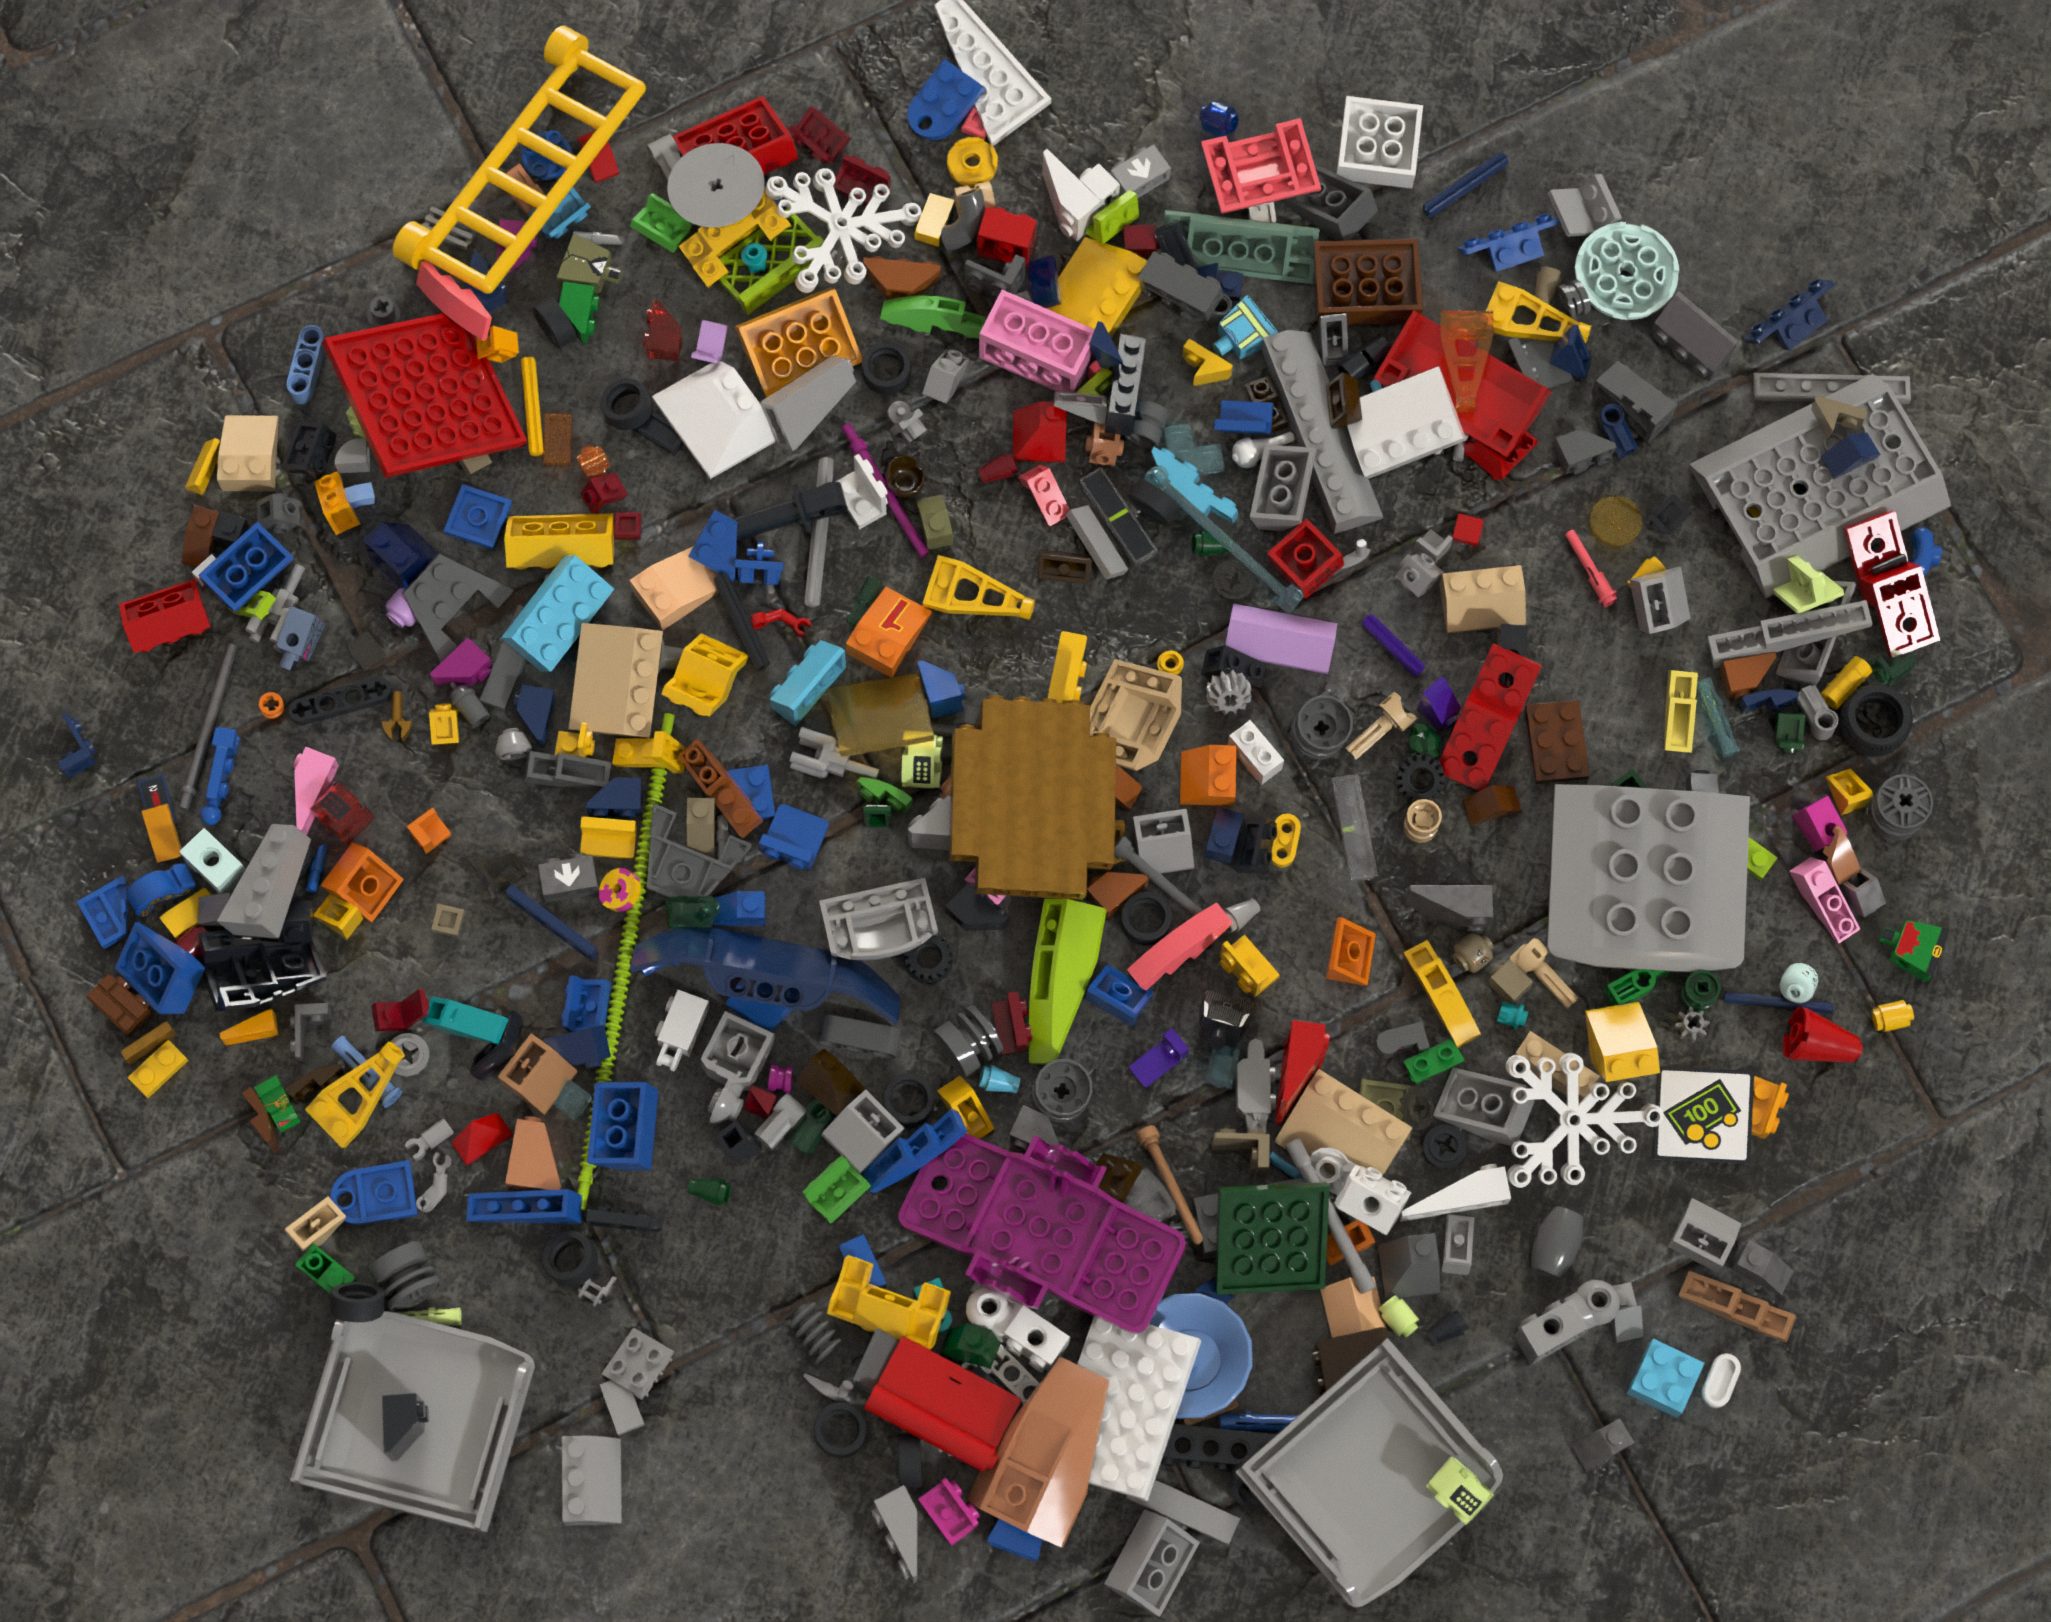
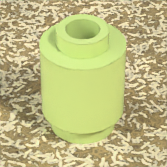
M1396 1295L1379 1308L1382 1313L1381 1317L1397 1337L1403 1334L1406 1338L1418 1328L1415 1323L1418 1322L1419 1318L1403 1299L1400 1300Z

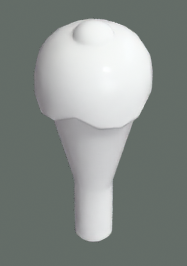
M1288 432L1274 438L1240 439L1233 446L1232 458L1242 468L1254 467L1262 459L1265 444L1283 446L1295 440L1294 434Z

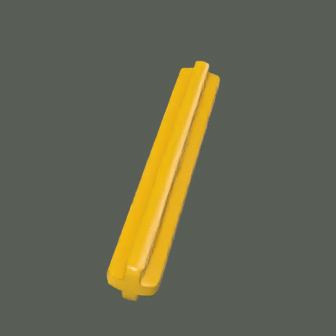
M524 357L521 359L529 452L531 456H541L544 450L536 361L534 357Z

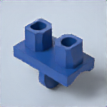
M763 541L758 542L757 549H747V556L757 557V561L735 559V567H738L739 582L754 583V569H764V584L778 585L781 571H784V562L763 561L764 557L774 558V550L764 549Z

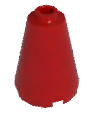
M1798 1007L1789 1018L1787 1025L1792 1027L1789 1034L1784 1033L1782 1046L1783 1055L1788 1059L1852 1063L1861 1056L1863 1044L1860 1043L1858 1036L1814 1011Z

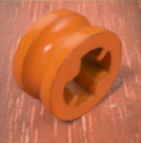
M268 692L261 696L259 700L261 714L268 719L279 717L284 710V704L280 695L275 692ZM269 700H274L275 704H279L278 707L274 706L275 710L269 711L266 706L264 707L265 704L268 705Z

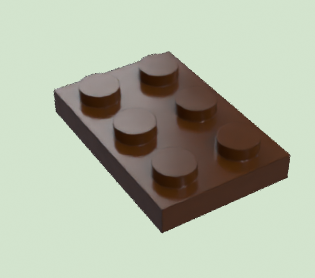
M1579 700L1526 705L1525 712L1535 784L1589 779V767Z

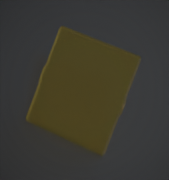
M919 673L827 689L832 712L831 724L834 731H836L841 757L934 741L929 718V705L924 697Z

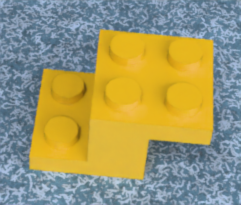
M701 633L683 649L674 677L664 685L661 695L668 697L675 704H683L692 708L696 714L710 717L727 700L735 676L746 664L749 655Z

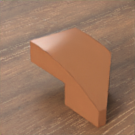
M1837 825L1832 831L1835 833V836L1830 846H1825L1823 853L1828 856L1829 869L1836 883L1840 885L1861 872V869L1845 832Z

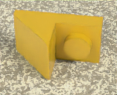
M1188 339L1183 346L1182 357H1184L1185 361L1193 367H1200L1194 376V386L1227 380L1231 377L1233 365L1191 339Z

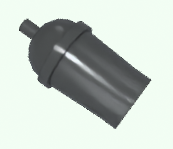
M455 682L450 684L453 688L450 695L452 706L463 715L473 728L483 724L490 717V714L476 696L475 690L467 685L457 686Z

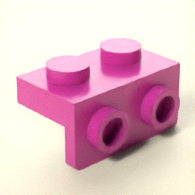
M945 1477L941 1480V1483L920 1497L918 1501L952 1546L979 1526V1522L976 1519L980 1515L971 1503L966 1505L960 1498L963 1492L954 1480L949 1482Z

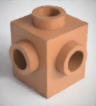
M1095 422L1092 436L1087 435L1085 451L1090 452L1089 462L1115 466L1117 456H1122L1124 440H1120V435L1106 433V424Z

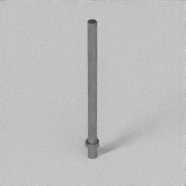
M228 643L185 786H181L180 793H182L178 808L184 811L189 810L192 797H195L197 793L195 787L238 646Z

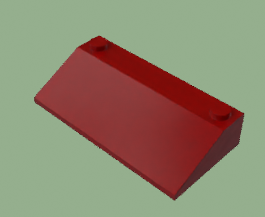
M1414 310L1373 378L1388 387L1439 366L1463 431L1506 457L1510 455L1531 426L1552 393L1550 389Z

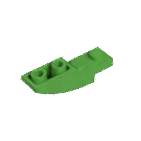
M924 295L886 300L883 302L880 319L890 324L906 326L917 332L930 333L932 325L945 331L951 330L964 334L966 337L978 339L987 317L964 311L966 303L964 301Z

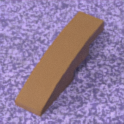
M1688 1271L1679 1293L1680 1298L1785 1343H1787L1796 1320L1795 1314L1770 1306L1767 1301L1742 1293L1741 1289Z

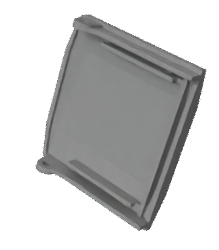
M1555 784L1547 927V949L1549 953L1556 958L1594 967L1693 973L1699 970L1715 971L1734 969L1741 965L1744 960L1750 796L1602 785Z
M384 1311L380 1318L368 1322H347L337 1319L332 1331V1344L290 1481L340 1496L487 1533L534 1373V1360L530 1355L491 1337L395 1312ZM417 1393L421 1400L425 1402V1405H428L429 1422L424 1423L425 1431L398 1461H391L384 1453L382 1396Z
M1388 1338L1235 1472L1348 1605L1353 1607L1364 1606L1398 1585L1465 1525L1454 1514L1455 1511L1450 1507L1446 1508L1426 1487L1431 1478L1451 1456L1472 1471L1481 1482V1485L1484 1483L1492 1492L1501 1484L1503 1478L1502 1469L1493 1455L1478 1443Z

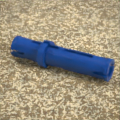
M1245 1411L1244 1414L1220 1413L1219 1429L1247 1432H1281L1299 1415L1251 1414V1411Z

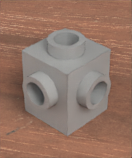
M1420 551L1413 556L1408 554L1400 562L1399 567L1401 569L1396 574V577L1401 581L1405 589L1412 591L1417 597H1420L1433 587L1444 572L1434 564V560L1429 555L1423 554Z

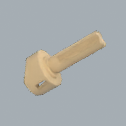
M1393 692L1379 704L1384 716L1376 720L1346 747L1355 760L1384 736L1392 726L1403 732L1418 719L1412 713L1404 712L1401 697L1396 692Z
M1533 938L1528 944H1523L1510 956V960L1525 974L1528 971H1533L1567 1009L1578 997L1552 968L1544 962L1545 956L1549 951L1540 940Z

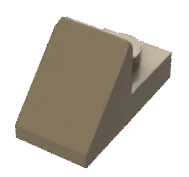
M1817 395L1811 407L1813 414L1828 439L1831 438L1836 422L1841 423L1846 428L1861 429L1867 413L1866 409Z

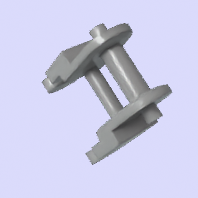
M613 1276L606 1287L598 1286L590 1278L583 1283L584 1286L582 1288L579 1287L578 1297L581 1298L584 1295L594 1301L593 1306L595 1307L598 1303L601 1304L602 1300L600 1299L602 1296L607 1297L617 1278ZM589 1285L600 1291L597 1296L587 1291Z

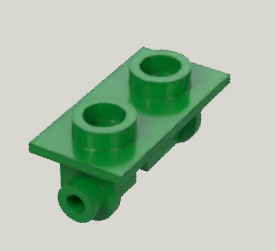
M1451 1038L1404 1060L1403 1063L1409 1071L1407 1073L1409 1080L1417 1084L1465 1060Z

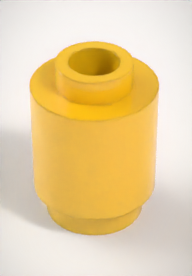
M1904 1000L1878 1005L1877 1009L1871 1010L1876 1031L1883 1030V1032L1909 1027L1910 1020H1914L1913 1009L1910 1004L1906 1005Z

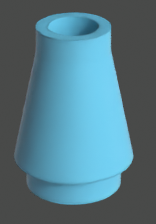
M992 1064L990 1067L984 1065L978 1086L984 1088V1091L1017 1093L1021 1078Z

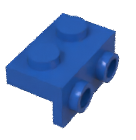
M570 976L569 983L565 989V1010L561 1018L563 1029L574 1032L604 1025L605 1028L611 982L605 979H581L577 976Z

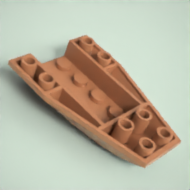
M1060 1357L1010 1421L994 1452L999 1456L992 1470L986 1468L984 1472L979 1471L966 1500L979 1509L1027 1533L1063 1547L1087 1495L1109 1379Z

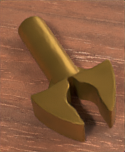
M400 691L392 692V718L388 722H382L383 729L392 742V732L397 724L402 729V741L407 738L412 729V722L405 721L402 718V692Z

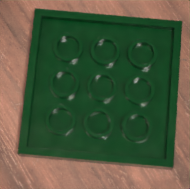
M1327 1182L1218 1187L1214 1283L1216 1295L1325 1289L1329 1184Z

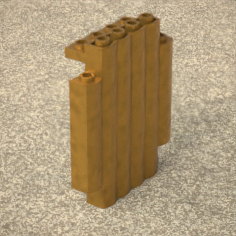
M989 695L980 704V716L976 727L966 724L960 725L959 728L954 730L952 734L949 861L976 862L975 894L1083 900L1087 894V868L1111 870L1113 867L1116 738L1110 737L1108 733H1095L1090 737V705H1085L1081 700H1069L1067 704L1057 703V700L1052 698L1041 699V702H1033L1028 697H1015L1014 700L1009 701L1004 700L1003 696Z

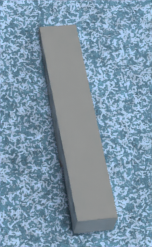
M1867 600L1763 620L1760 621L1761 626L1708 636V647L1713 668L1716 669L1721 667L1723 661L1779 652L1872 627V620Z

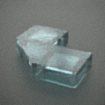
M1190 423L1164 427L1167 450L1175 455V460H1179L1182 463L1186 461L1197 468L1196 472L1199 475L1225 470L1220 444L1194 447Z

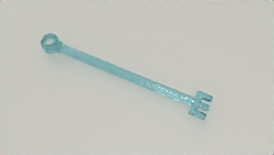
M1152 467L1145 474L1146 481L1151 482L1170 495L1187 514L1279 596L1275 603L1283 611L1292 613L1304 597V594L1294 584L1291 583L1285 588L1170 484L1168 472L1164 467Z

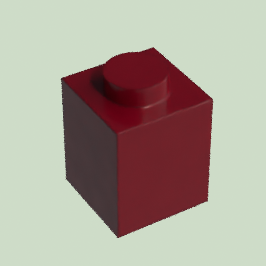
M1124 225L1123 249L1131 251L1143 259H1149L1153 251L1160 250V245L1154 233L1155 225Z

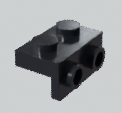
M1261 815L1260 819L1243 820L1234 870L1237 873L1267 874L1268 867L1272 862L1273 841L1277 837V823L1267 815Z

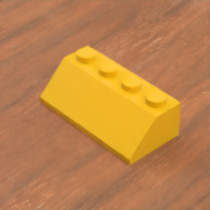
M614 513L508 516L504 538L507 568L513 567L517 570L527 569L528 567L551 569L557 566L564 555H576L586 565H593L595 567L613 565Z

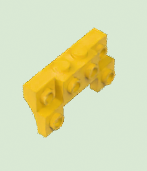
M764 187L760 202L748 216L727 226H702L698 229L697 233L679 245V248L706 286L710 288L713 283L725 274L730 273L719 258L759 227L769 240L772 241L777 235L792 225L787 218L778 215L777 204L766 195Z
M850 1255L846 1256L837 1285L830 1299L827 1314L857 1324L866 1331L874 1332L876 1328L880 1329L898 1341L904 1336L931 1350L936 1343L940 1323L945 1316L951 1291L925 1282L921 1286L918 1301L869 1284L874 1264Z

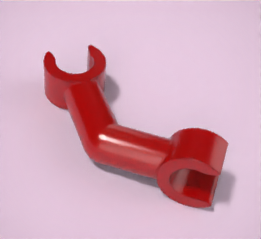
M782 608L767 613L759 612L751 615V623L754 629H760L770 622L781 620L794 628V632L798 637L804 638L805 634L798 629V626L805 625L811 628V622L808 619H798Z

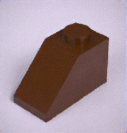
M194 505L185 530L182 564L197 568L211 554H214L216 544L212 538V532L220 512Z

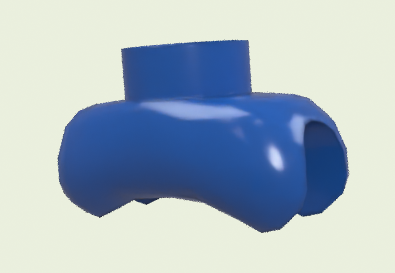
M1919 527L1910 536L1913 545L1911 562L1921 566L1923 575H1926L1930 570V566L1937 567L1939 565L1942 547L1934 545V537L1929 529Z

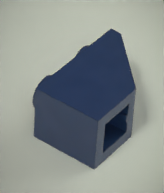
M476 252L472 256L470 267L486 276L492 265L487 258L482 259L479 253ZM503 281L490 294L483 293L465 282L464 289H471L488 313L507 303L505 293L508 291Z
M613 778L586 803L588 816L608 819L609 816H619L623 820H633L636 816H642L643 784L641 778Z

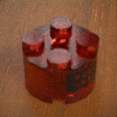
M336 782L310 808L312 813L318 817V822L328 831L332 828L337 833V838L346 846L353 842L375 819L366 806L362 807L358 802L359 799Z

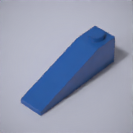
M569 1189L469 1193L466 1221L533 1224L581 1223L582 1195Z

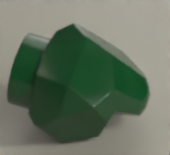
M1418 722L1414 724L1408 738L1410 755L1413 753L1420 755L1422 752L1427 756H1439L1437 750L1440 747L1439 736L1426 723Z

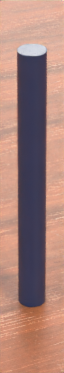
M1724 991L1723 1002L1793 1010L1798 1007H1804L1814 1012L1830 1014L1833 1012V1003L1809 1000L1804 1003H1794L1783 997Z

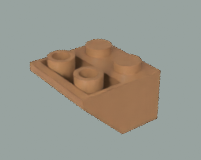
M531 1033L498 1075V1079L501 1085L545 1115L578 1071L553 1048Z

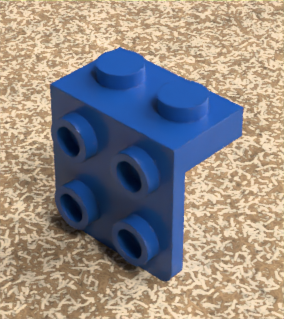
M781 804L776 811L767 835L763 834L760 839V852L772 860L780 859L788 862V865L793 868L811 871L828 830L829 823L823 818L786 804Z

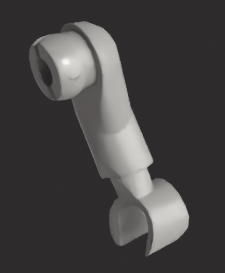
M436 1152L433 1156V1163L436 1166L433 1184L416 1200V1206L422 1212L433 1210L446 1195L447 1174L445 1172L452 1161L448 1155L445 1156L443 1165L439 1164V1152Z

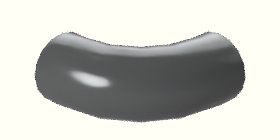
M981 188L969 190L957 196L960 207L959 218L956 222L943 226L941 230L942 241L948 251L957 250L971 243L978 235L986 210Z

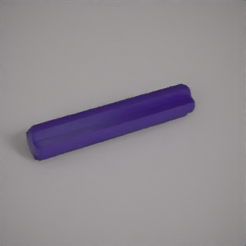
M1373 614L1368 615L1362 621V626L1413 676L1417 677L1423 672L1425 665Z

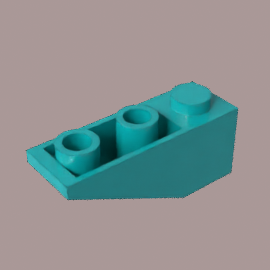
M431 996L428 1015L422 1019V1022L446 1034L499 1045L508 1018L456 1001Z

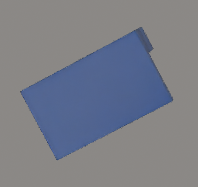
M1221 400L1220 419H1215L1214 430L1225 433L1271 435L1273 403Z

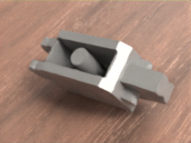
M1255 1038L1248 1043L1246 1059H1242L1237 1064L1235 1070L1236 1113L1242 1119H1245L1247 1130H1262L1263 1134H1265L1267 1119L1270 1117L1271 1110H1276V1095L1271 1094L1270 1084H1275V1067H1270V1059H1264L1263 1043Z

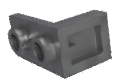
M328 1003L295 1004V1013L290 1015L291 1029H295V1039L290 1041L291 1056H295L298 1063H304V1021H308V1024L319 1025L324 1024L325 1020H332V1009Z

